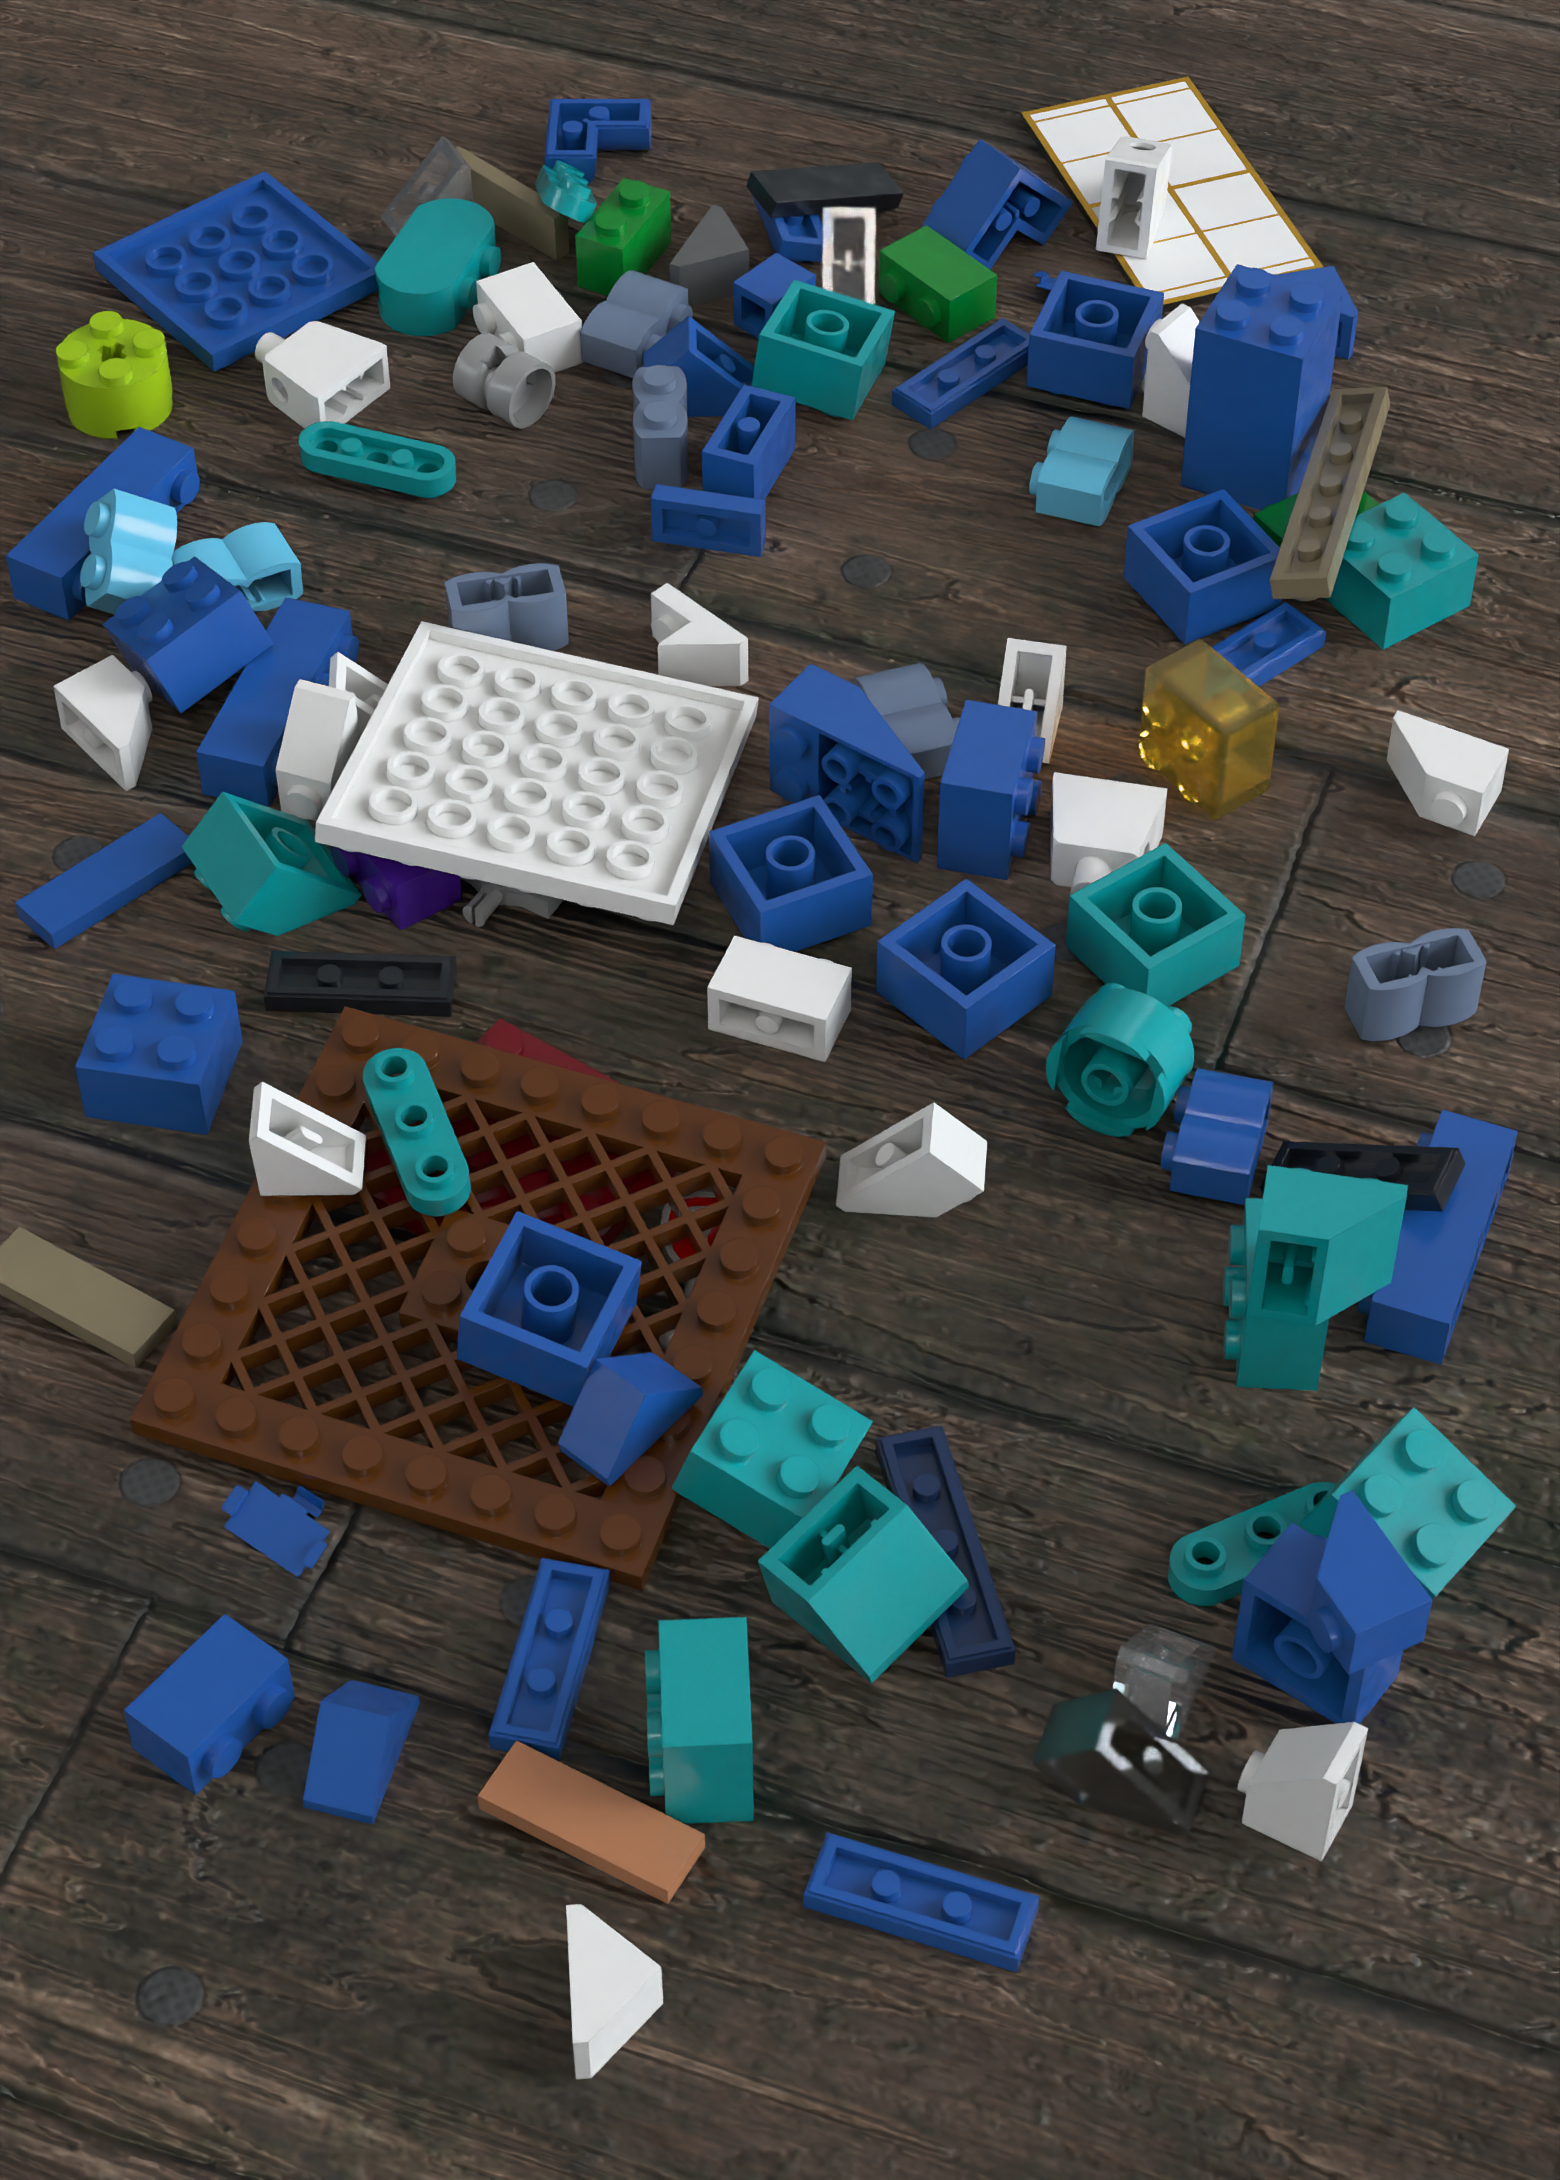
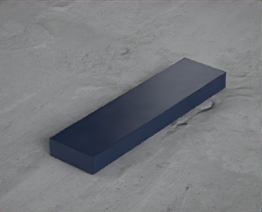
M942 1425L876 1438L875 1452L886 1488L909 1506L969 1583V1588L930 1625L945 1677L949 1678L1015 1664L1016 1650Z

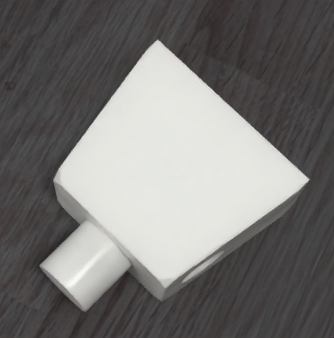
M1126 136L1120 137L1107 155L1103 176L1096 244L1097 251L1147 259L1165 210L1172 145ZM1128 212H1138L1134 220L1135 223L1125 221L1123 215Z
M319 321L308 322L287 339L273 332H268L260 338L256 345L255 357L258 362L263 364L266 394L269 401L303 428L322 421H334L345 424L390 389L386 345Z
M1054 772L1050 810V880L1056 885L1071 887V895L1157 848L1163 834L1167 788Z

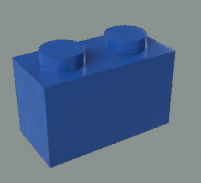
M743 385L702 450L703 491L765 500L795 450V397Z
M224 1614L124 1710L133 1749L196 1796L213 1778H221L226 1775L239 1760L242 1749L264 1728L270 1729L274 1727L286 1715L292 1700L295 1698L288 1658Z

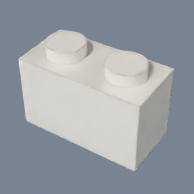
M534 262L476 281L478 304L473 306V316L481 334L488 332L517 347L519 352L528 353L550 365L555 373L584 363L581 356L580 341L582 320Z
M734 936L707 987L708 1029L826 1062L851 1011L852 968L836 964L827 959H818L778 948L768 943H760Z

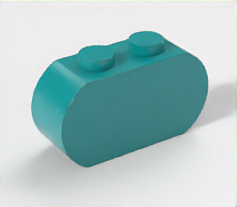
M455 198L437 199L417 206L375 266V277L379 289V314L387 326L397 332L411 336L439 335L449 332L458 326L468 309L472 310L473 306L478 302L476 281L496 275L500 268L501 249L496 247L495 225L491 214L477 203Z

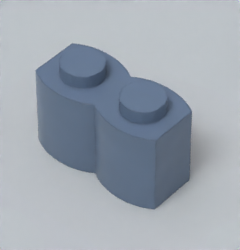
M634 270L627 271L615 283L607 300L598 304L585 320L580 330L582 361L633 378L639 367H644V352L687 316L692 318L693 310L688 305V288Z
M654 365L651 367H639L632 381L636 480L642 489H654L656 484L682 488L689 475L687 382L685 374L679 366Z
M546 563L527 564L512 568L502 574L474 572L454 577L445 582L448 627L551 651L569 644L566 591L559 565Z
M922 662L855 677V685L862 689L925 772L924 780L942 776L960 720L959 717L952 718L947 709V694L942 680L939 677L932 678L929 670Z
M1460 928L1431 931L1416 938L1412 943L1386 942L1369 946L1352 957L1344 1009L1359 1037L1362 1040L1369 1041L1398 1038L1410 1033L1419 1025L1441 1027L1462 1022L1477 1012L1486 959L1470 931Z

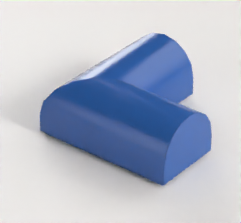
M550 100L544 156L545 165L553 168L556 160L567 163L584 173L583 178L588 181L587 185H589L595 177L598 150H651V100Z

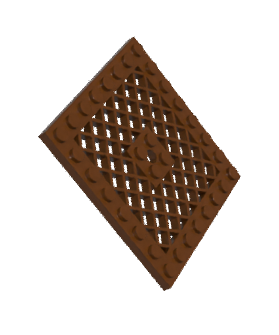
M345 1006L297 1100L357 1131L360 1130L367 1117L373 1130L364 1133L366 1135L365 1157L384 1150L391 1164L363 1174L362 1190L354 1195L260 1196L257 1178H255L130 1418L133 1433L537 1559L545 1558L610 1570V1581L643 1591L683 1497L672 1490L671 1487L691 1449L726 1395L826 1158V1142ZM386 1049H409L423 1058L450 1123L452 1124L468 1117L475 1129L474 1132L457 1138L465 1159L486 1151L493 1163L492 1166L469 1174L471 1192L468 1200L463 1205L467 1212L457 1210L445 1215L440 1227H438L433 1216L416 1211L408 1203L407 1199L378 1210L371 1195L400 1184L367 1101L363 1083V1070L366 1063L375 1054ZM393 1074V1075H390L389 1077H397V1076H400V1075H402V1074ZM484 1116L500 1120V1122L488 1125ZM417 1120L415 1123L407 1124V1126L415 1127L424 1122ZM528 1134L535 1149L506 1159L499 1145ZM545 1134L556 1136L561 1139L549 1143ZM605 1151L622 1156L610 1160ZM589 1152L596 1166L567 1177L560 1162ZM546 1168L554 1183L525 1194L517 1179ZM666 1168L682 1172L683 1174L671 1178ZM649 1169L657 1184L629 1195L621 1180ZM504 1185L511 1200L482 1211L475 1196ZM607 1186L615 1201L586 1211L579 1196ZM728 1186L737 1188L734 1195ZM711 1187L719 1202L690 1212L683 1197ZM359 1201L365 1215L334 1227L328 1212ZM565 1202L573 1217L553 1226L603 1246L605 1245L597 1231L626 1220L634 1236L606 1247L635 1259L645 1255L654 1271L640 1276L637 1301L665 1290L673 1307L644 1318L636 1304L628 1319L630 1324L624 1327L609 1357L641 1343L646 1353L653 1352L702 1387L703 1396L610 1487L594 1475L571 1484L562 1465L574 1460L560 1451L558 1443L551 1446L543 1430L546 1426L570 1417L574 1406L554 1399L532 1408L524 1393L525 1390L530 1388L503 1377H498L468 1389L460 1372L475 1366L457 1359V1350L450 1353L444 1341L458 1344L459 1317L473 1292L469 1286L475 1279L482 1276L517 1211L538 1219L536 1213ZM668 1203L676 1219L648 1230L640 1214ZM316 1218L322 1232L304 1239ZM419 1218L426 1233L396 1245L389 1230ZM720 1225L710 1247L702 1232ZM376 1235L383 1250L352 1262L345 1247ZM688 1238L696 1254L668 1265L659 1249ZM332 1252L339 1268L308 1279L301 1264ZM424 1258L413 1280L406 1265ZM289 1270L296 1285L278 1291ZM393 1270L401 1286L370 1298L362 1282ZM698 1277L687 1300L679 1284ZM350 1287L357 1303L325 1315L319 1299ZM306 1305L313 1321L281 1333L274 1317ZM399 1311L400 1326L403 1328L388 1334L380 1318ZM261 1323H263L269 1338L251 1345ZM368 1323L375 1339L343 1352L336 1335ZM675 1329L664 1354L655 1337ZM324 1341L331 1357L298 1369L291 1353ZM430 1342L437 1358L406 1370L398 1354ZM279 1358L286 1371V1375L254 1387L247 1371ZM385 1359L393 1376L361 1388L354 1371ZM234 1376L241 1390L234 1387H230V1384ZM341 1377L349 1394L316 1406L309 1389ZM448 1378L456 1395L424 1407L416 1390ZM297 1395L303 1409L280 1401ZM404 1396L412 1413L379 1425L371 1408ZM510 1397L519 1414L487 1426L479 1409ZM359 1414L365 1427L342 1420ZM466 1415L474 1432L443 1445L434 1427ZM422 1433L428 1447L405 1439ZM529 1434L538 1452L506 1464L498 1446ZM485 1452L491 1466L468 1458ZM548 1471L555 1485L532 1478Z

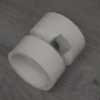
M488 332L479 334L468 342L455 363L452 376L453 388L458 396L480 408L490 410L494 416L520 429L530 427L541 418L553 398L556 386L555 372L550 365L528 353L519 352L517 347Z

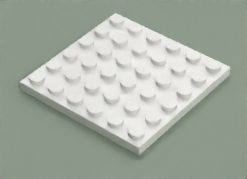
M421 621L316 821L315 842L339 847L349 852H360L399 861L409 866H421L447 872L465 879H477L507 886L525 893H537L576 902L585 907H597L636 916L646 921H657L674 925L709 837V831L713 827L755 721L759 698Z

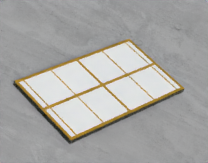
M1189 77L1021 112L1022 124L1096 237L1098 234L1105 159L1120 137L1127 136L1172 145L1165 210L1147 259L1107 252L1128 285L1164 293L1162 313L1173 311L1181 303L1192 307L1213 302L1236 264L1250 268H1260L1274 275L1323 267ZM1128 212L1123 215V219L1127 222L1135 223L1134 220L1138 212Z

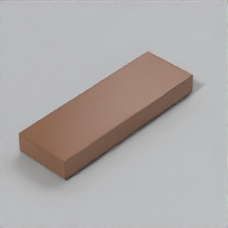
M517 1740L478 1794L480 1810L666 1904H669L705 1848L704 1833Z

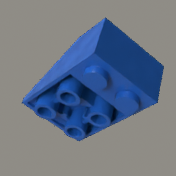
M810 664L769 704L770 790L793 803L820 795L841 827H845L877 843L887 851L895 852L918 863L922 858L925 772L860 687Z

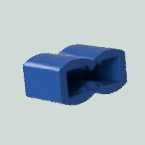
M1197 1068L1191 1087L1182 1085L1178 1090L1173 1122L1181 1124L1179 1133L1168 1131L1164 1141L1161 1169L1171 1171L1170 1191L1245 1205V1198H1249L1258 1158L1266 1134L1271 1109L1273 1082Z

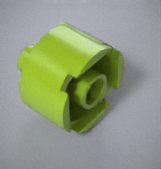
M102 311L94 314L90 318L89 324L73 331L56 347V357L65 406L72 424L80 431L98 438L117 439L116 431L132 428L135 431L138 427L151 431L162 424L170 415L173 407V389L165 336L160 330L139 321L122 319L121 315L114 311Z

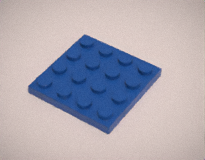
M266 171L93 252L96 271L214 372L255 352L258 341L268 332H273L284 338L298 331L308 322L319 321L379 290L375 277V266L378 262Z

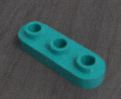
M556 160L553 168L547 165L542 166L534 185L540 200L545 205L582 223H586L591 218L597 206V202L591 192L592 189L587 186L588 181L583 178L584 173L559 160Z
M322 421L311 424L299 435L298 442L302 464L308 470L322 475L423 498H436L445 494L454 487L457 481L455 456L449 449L440 445L334 421Z
M404 1048L386 1049L375 1054L366 1063L363 1070L365 1094L408 1203L416 1211L429 1216H443L457 1211L466 1203L471 1192L469 1168L425 1061L414 1051ZM393 1074H402V1075L397 1076V1077H389L390 1075H393ZM417 1120L424 1122L415 1127L407 1126V1124L415 1123ZM437 1170L445 1172L438 1177L427 1176V1174L435 1173Z
M1315 1482L1182 1537L1175 1543L1170 1553L1168 1566V1582L1170 1587L1182 1600L1198 1606L1216 1605L1242 1594L1243 1581L1291 1522L1304 1529L1299 1523L1331 1490L1335 1483ZM1268 1532L1274 1535L1275 1538L1263 1539L1256 1534ZM1206 1557L1215 1563L1204 1565L1198 1563L1196 1559Z

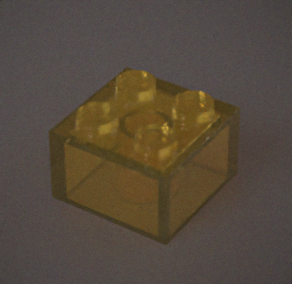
M1201 638L1148 666L1145 673L1138 754L1147 766L1159 771L1180 790L1187 801L1199 806L1213 820L1221 818L1269 791L1280 704Z

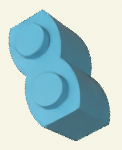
M1072 416L1067 419L1062 430L1054 429L1048 443L1047 458L1044 463L1037 462L1030 478L1029 492L1031 495L1036 496V512L1101 526L1110 512L1116 493L1122 488L1133 461L1135 430Z
M112 489L98 501L91 504L84 521V531L89 535L91 554L83 563L80 582L85 587L87 607L115 614L117 608L123 602L134 596L143 595L162 581L164 573L173 566L171 558L177 535L176 510L174 507L117 489Z
M254 523L229 533L223 539L207 538L190 542L176 549L171 558L174 566L177 563L189 561L194 556L238 588L253 611H267L281 606L285 597L298 599L303 595L301 563L275 523Z

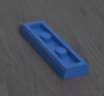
M1004 318L1000 319L892 390V405L931 430L1028 365L1029 333Z
M1284 602L1162 677L1160 693L1199 723H1202L1324 647L1326 631L1290 604Z
M159 813L16 901L17 916L55 950L191 865L192 861L181 847L189 836L162 813Z
M541 1558L488 1735L490 1749L509 1752L517 1740L560 1761L610 1588V1570Z
M827 1832L803 1894V1907L1017 1973L1039 1909L1040 1896Z

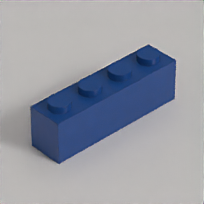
M138 427L6 555L14 598L69 621L86 605L85 587L81 585L80 574L85 559L91 554L89 535L84 531L86 513L91 504L98 501L112 489H117L174 507L177 514L185 505L191 503L200 491V479L197 474L194 448Z
M285 597L266 630L274 644L245 666L196 751L203 795L218 798L223 791L270 808L278 794L276 766L296 684L301 679L329 686L330 658L337 652L355 663L357 661L359 640L358 637L353 636L351 616L348 610Z
M1442 1110L1433 1134L1422 1131L1417 1146L1459 1148L1465 1161V1166L1443 1212L1404 1210L1391 1283L1359 1302L1358 1312L1368 1315L1364 1342L1442 1365L1510 1172L1518 1131L1446 1110Z

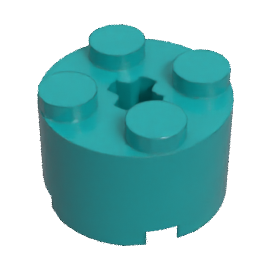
M1105 984L1097 993L1085 1001L1050 1050L1046 1061L1047 1081L1052 1091L1058 1086L1062 1094L1069 1101L1064 1109L1079 1123L1096 1132L1122 1137L1130 1136L1134 1129L1147 1126L1146 1130H1148L1160 1120L1192 1070L1194 1048L1189 1035L1192 1030V1023L1189 1017L1179 1008L1165 1006L1147 994L1126 989L1120 984Z

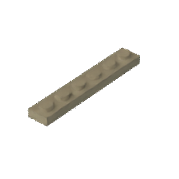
M1387 387L1332 390L1270 577L1273 599L1311 601L1317 598L1331 597L1390 408Z

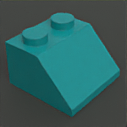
M223 791L181 846L196 867L194 871L196 878L205 887L212 890L221 903L222 908L220 912L231 925L245 932L255 929L280 936L352 906L362 896L351 879L345 877L336 867L327 846L315 842V830L309 821Z

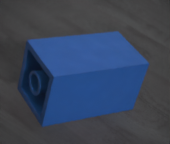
M1236 264L1195 328L1181 475L1182 487L1205 494H1212L1224 489L1237 503L1258 510H1262L1268 505L1280 502L1299 492L1329 402L1343 294L1321 288L1313 283H1303L1274 275L1260 268H1250Z

